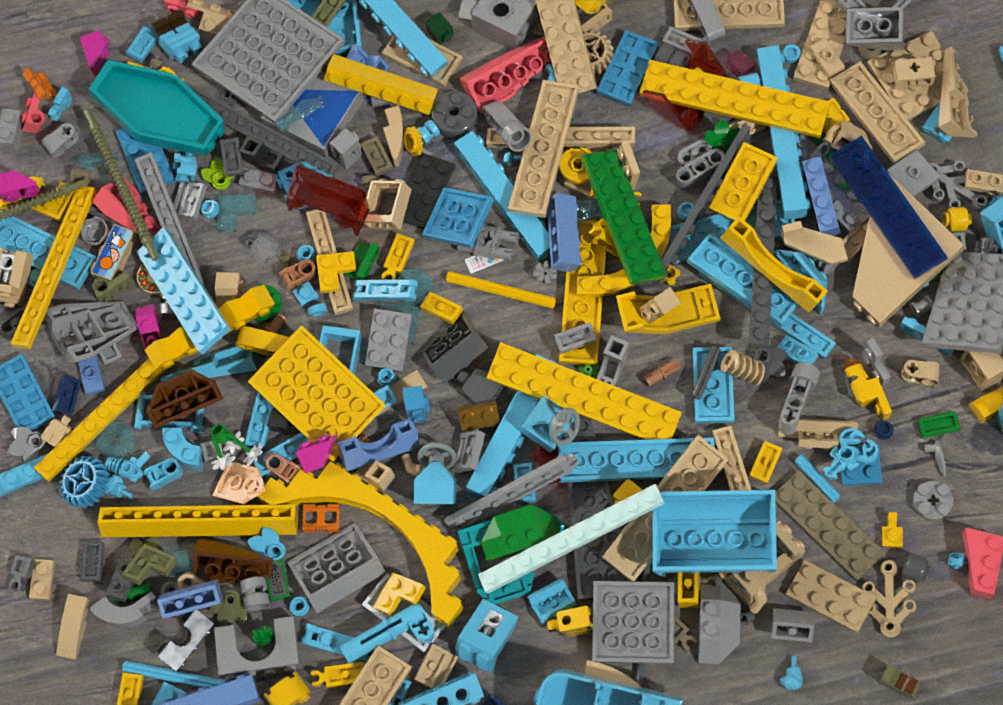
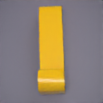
M242 326L235 345L247 351L272 356L290 337Z

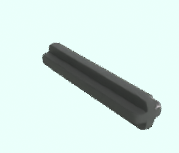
M711 346L692 392V397L700 400L703 396L721 351L719 347Z

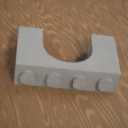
M294 616L274 619L275 647L273 652L261 661H249L241 656L237 628L234 625L214 628L219 676L224 680L232 681L242 674L256 677V674L259 673L273 675L279 670L293 672L296 671V668H300L297 625Z

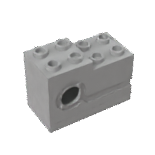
M480 0L477 5L472 7L470 12L474 32L510 50L522 46L534 27L537 17H540L536 0Z

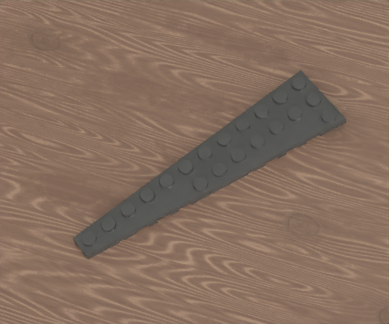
M579 415V431L571 442H596L591 419ZM573 421V423H572L571 426H570V428H571L572 430H573V427H574V421ZM566 433L564 434V439L568 437ZM608 481L568 482L572 526L614 505ZM620 527L574 550L578 601L593 599L594 581L631 582L601 558L621 533Z

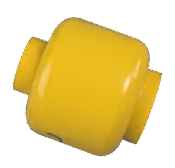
M950 207L943 213V225L950 232H964L972 224V214L968 213L965 207Z

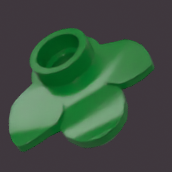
M722 119L716 123L714 131H706L705 141L708 145L712 146V150L719 149L726 154L740 128L730 129L727 121Z

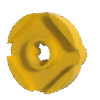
M580 147V149H568L563 153L559 168L562 177L566 181L578 186L589 181L581 157L583 154L592 153L590 150ZM574 163H576V164L582 163V165H581L582 168H581V169H575Z

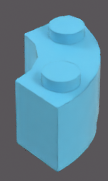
M162 428L164 443L175 460L190 470L203 471L204 456L201 447L187 442L186 434L182 428Z

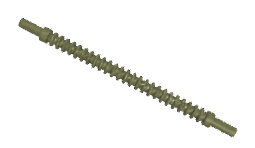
M86 109L84 110V115L90 125L89 130L102 154V158H104V162H106L110 175H112L111 178L114 179L113 182L117 187V191L120 192L119 195L122 196L121 199L125 204V208L130 213L129 216L133 225L136 226L135 229L142 245L147 248L152 261H156L159 259V256L153 245L154 240L150 236L138 206H136V202L130 193V189H128L122 172L118 168L119 165L114 159L115 156L112 155L113 152L108 147L109 144L101 130L100 124L96 123L91 110Z
M86 179L70 185L64 184L60 189L57 187L55 191L52 189L50 193L48 191L45 195L42 193L40 197L36 195L35 199L31 197V200L26 199V202L21 201V204L16 203V206L11 205V208L1 209L0 222L3 218L7 220L8 216L12 218L13 214L17 216V213L22 214V211L27 212V209L32 210V207L37 208V205L42 206V203L47 204V201L57 200V197L68 196L71 192L88 186Z

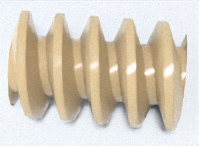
M736 350L729 351L724 356L720 366L722 372L727 371V374H733L734 377H739L740 380L746 379L747 383L752 382L755 386L760 384L765 373L763 362L738 353Z

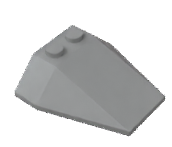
M123 301L61 304L50 307L46 311V318L52 338L67 363H75L92 358L139 329Z

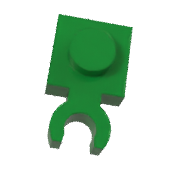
M266 625L260 630L252 631V637L257 646L269 645L275 639L271 627L267 628Z

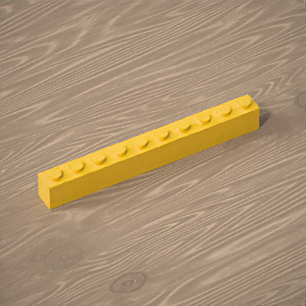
M296 504L100 507L97 523L101 537L262 535L263 527L273 529L278 535H297L298 515Z

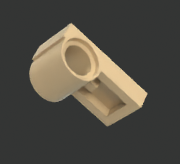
M968 169L966 171L964 189L983 192V195L988 198H992V196L999 197L1003 194V175Z

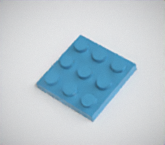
M443 187L422 236L425 239L473 248L493 204V198L487 195Z

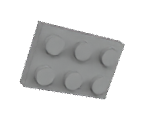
M374 309L365 361L366 366L388 368L397 371L404 370L412 314Z

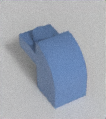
M352 45L347 55V59L386 72L389 68V65L380 56L368 55L359 45Z

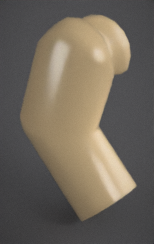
M410 454L401 456L407 474L417 477L425 469L423 465L414 464Z

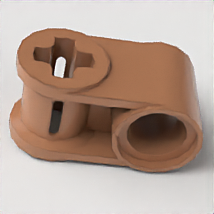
M308 259L302 260L279 272V276L283 277L287 285V291L298 288L307 281L313 280L317 275L314 263ZM306 267L312 268L310 273L303 272Z
M270 452L264 458L266 467L289 484L299 470L303 469L276 452ZM272 457L279 459L276 466L269 465V460Z

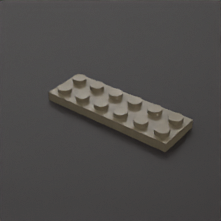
M800 471L796 472L775 492L776 504L856 582L884 556L885 552Z

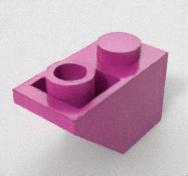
M15 170L0 174V194L4 202H14L17 199L31 198L41 194L36 181Z
M155 304L136 308L135 318L144 349H146L154 341L163 339Z
M325 434L317 438L318 440L315 442L308 440L300 444L301 447L296 451V454L305 473L322 468L328 462L337 439L336 434L331 436Z

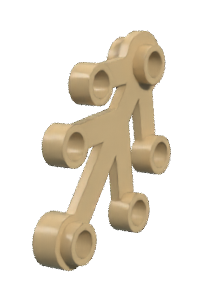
M886 560L881 565V571L885 576V597L876 590L872 582H865L863 590L866 591L868 585L873 587L871 591L866 592L875 596L876 601L886 609V617L876 610L875 604H873V609L869 612V615L871 614L881 624L880 629L883 635L892 638L900 633V623L910 613L916 611L917 606L913 600H906L903 605L904 609L896 616L894 614V609L910 593L916 590V585L912 580H906L903 583V588L894 597L893 577L897 574L898 567L895 562ZM887 565H892L890 571L885 570ZM913 584V588L908 590L906 585ZM912 603L914 607L910 610L907 609V605ZM893 624L894 628L892 630H888L887 625Z

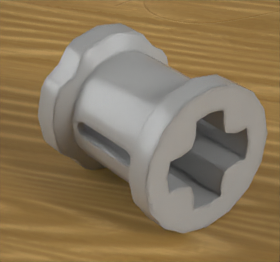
M925 295L922 300L916 303H909L910 311L916 319L920 318L921 314L927 311L931 312L933 307V301L928 295Z

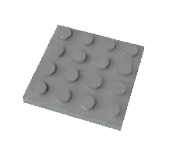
M594 581L592 661L598 663L674 664V582Z

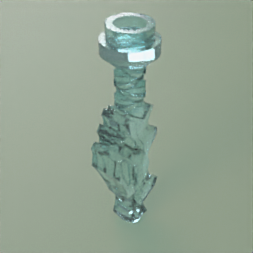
M322 95L315 99H303L293 109L292 115L286 119H278L276 125L280 131L289 130V125L297 119L302 120L305 116L310 117L315 109L323 108L324 100Z

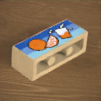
M116 224L113 225L112 229H109L105 244L100 247L99 256L90 268V273L94 280L103 277L110 282L122 273L138 239L135 231Z

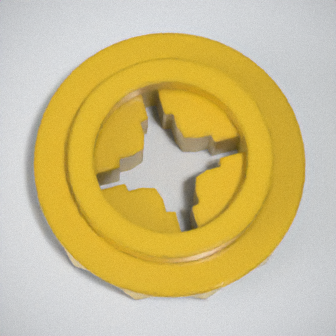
M415 126L408 127L404 133L405 147L412 156L421 155L424 142L422 141L420 131Z

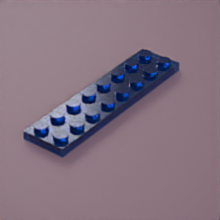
M862 135L829 155L830 160L914 280L948 260L947 255Z

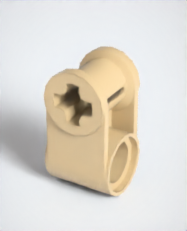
M909 360L901 370V378L908 383L928 386L939 384V363Z

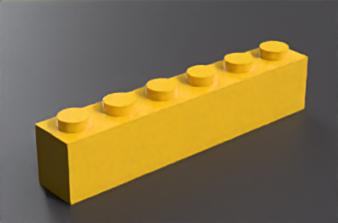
M333 54L328 64L324 79L325 81L430 115L438 92L437 88Z

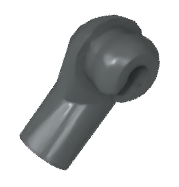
M253 231L246 238L245 245L248 248H254L261 241H271V232Z

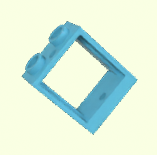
M322 326L320 343L325 348H327L328 340L354 343L349 370L355 375L362 340L360 330Z

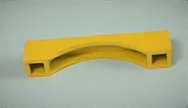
M738 216L721 236V240L808 313L828 292L815 279L801 275L778 261L761 243L754 228Z

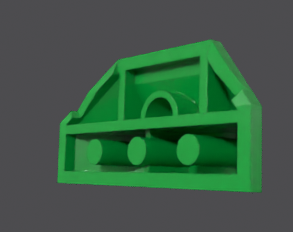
M530 504L494 516L481 541L486 560L489 561L534 546L560 533L561 530L555 516Z

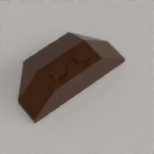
M189 370L157 385L147 413L154 428H158L223 400V397L214 380L194 370Z

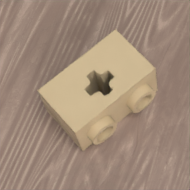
M920 56L916 59L901 58L894 61L892 70L896 89L933 85L935 72L932 57Z
M669 287L641 306L639 311L642 318L648 324H651L681 302L671 287Z

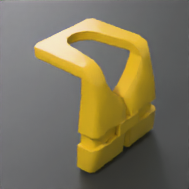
M834 98L829 100L830 107L822 131L824 134L827 133L830 127L841 124L843 120L847 122L850 120L846 113L840 110L841 107Z

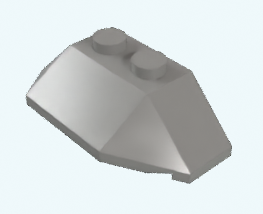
M700 584L698 664L719 665L740 644V603L721 585L712 587L714 585Z

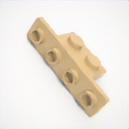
M189 0L187 4L188 7L204 12L199 29L216 35L236 13L234 10H225L218 4H209L204 2V0Z
M800 419L797 429L793 434H783L778 428V436L798 438V446L805 449H812L814 447L832 450L835 446L838 447L839 435L844 430L849 428L858 430V422Z

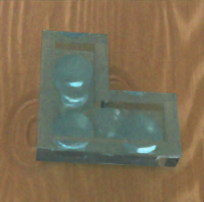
M256 194L219 195L218 232H237L238 215L256 214Z

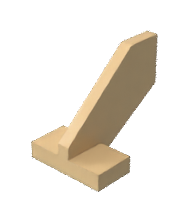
M801 221L782 225V245L829 265L848 261L842 238L804 228Z

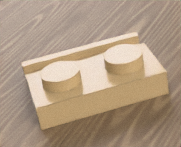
M432 643L413 680L430 689L445 683L458 657Z

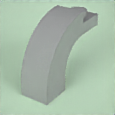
M611 335L604 350V360L597 380L617 386L628 356L629 342Z

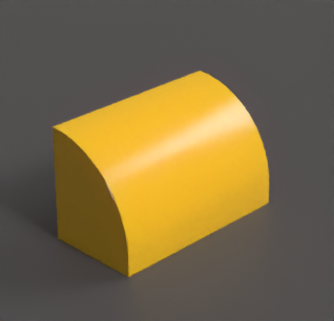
M1003 386L969 403L980 423L996 416L1003 405Z

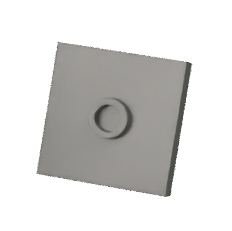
M917 149L887 169V172L913 197L940 180L941 177Z

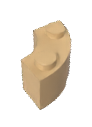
M216 273L215 294L216 306L219 309L227 301L242 297L244 280H240L239 273Z

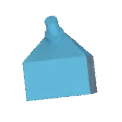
M992 196L991 202L980 212L987 238L994 239V245H999L998 247L1003 250V196L1000 198Z

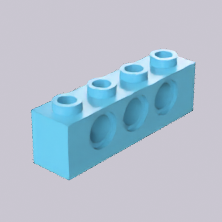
M472 671L398 702V704L437 705L438 698L444 696L447 698L445 705H465L467 703L473 705L480 702V698L484 697L476 674ZM461 688L465 689V696L456 698V691Z

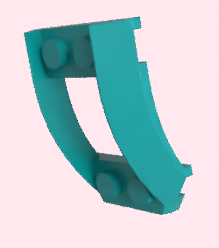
M491 519L458 530V534L477 593L485 600L498 604L529 594L535 574L534 571H531L488 594L485 592L478 576L481 570L473 547L481 545V541L492 521ZM525 548V549H522V550H519V551H516V554H519V553L525 551L526 548Z

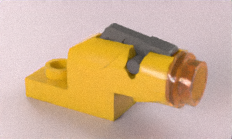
M857 358L845 361L843 363V371L848 397L855 398L860 407L874 404L876 414L880 415L882 420L890 418L892 410L878 377L870 379Z

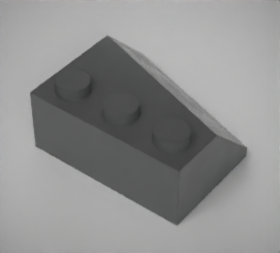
M463 311L454 325L449 323L446 326L445 333L436 336L422 351L430 369L443 383L451 380L457 372L469 366L472 360L477 356L483 355L486 349L489 348L479 331Z

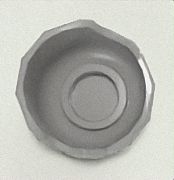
M95 216L85 220L80 235L85 243L97 246L105 242L109 228L103 219Z

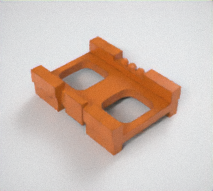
M27 68L23 76L35 89L34 92L38 98L51 99L53 102L58 92L55 88H52L43 71L39 74L33 73L30 68Z
M303 504V533H315V530L339 532L340 505L327 504V506H316L315 504ZM307 512H317V522L315 524L306 523ZM326 512L337 513L336 523H325Z

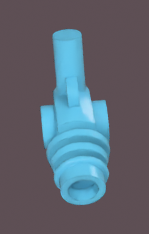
M144 452L139 459L132 457L130 461L108 457L105 466L109 471L135 483L138 478L143 476L141 467L151 456Z

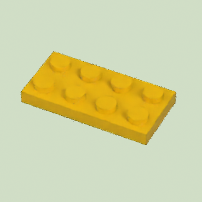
M743 142L709 209L732 221H735L738 216L746 221L777 163L778 157Z

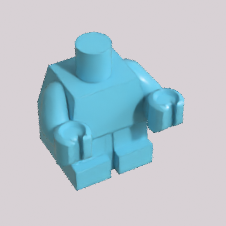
M175 153L174 162H180V167L177 163H173L172 172L177 173L175 181L194 182L197 169L196 157L191 153H185L183 156L180 153Z

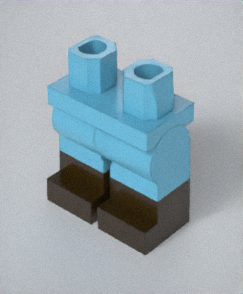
M182 10L168 15L167 19L164 17L151 24V35L164 51L169 54L171 60L176 59L179 63H183L188 59V52L191 51L194 56L202 52L203 47L200 43V36L185 19V14Z

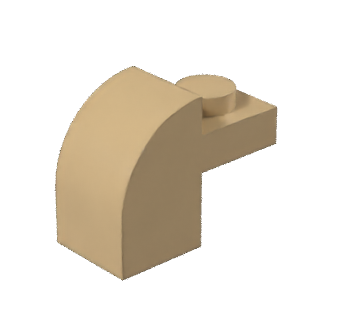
M378 461L359 467L355 472L362 479V482L373 485L378 493H383L395 478L391 468Z

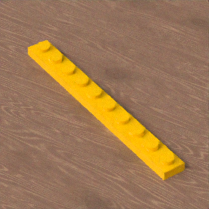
M86 186L75 191L10 343L13 348L31 349L97 193L94 187Z
M150 359L144 362L34 467L35 471L49 483L167 369L162 367L155 370Z

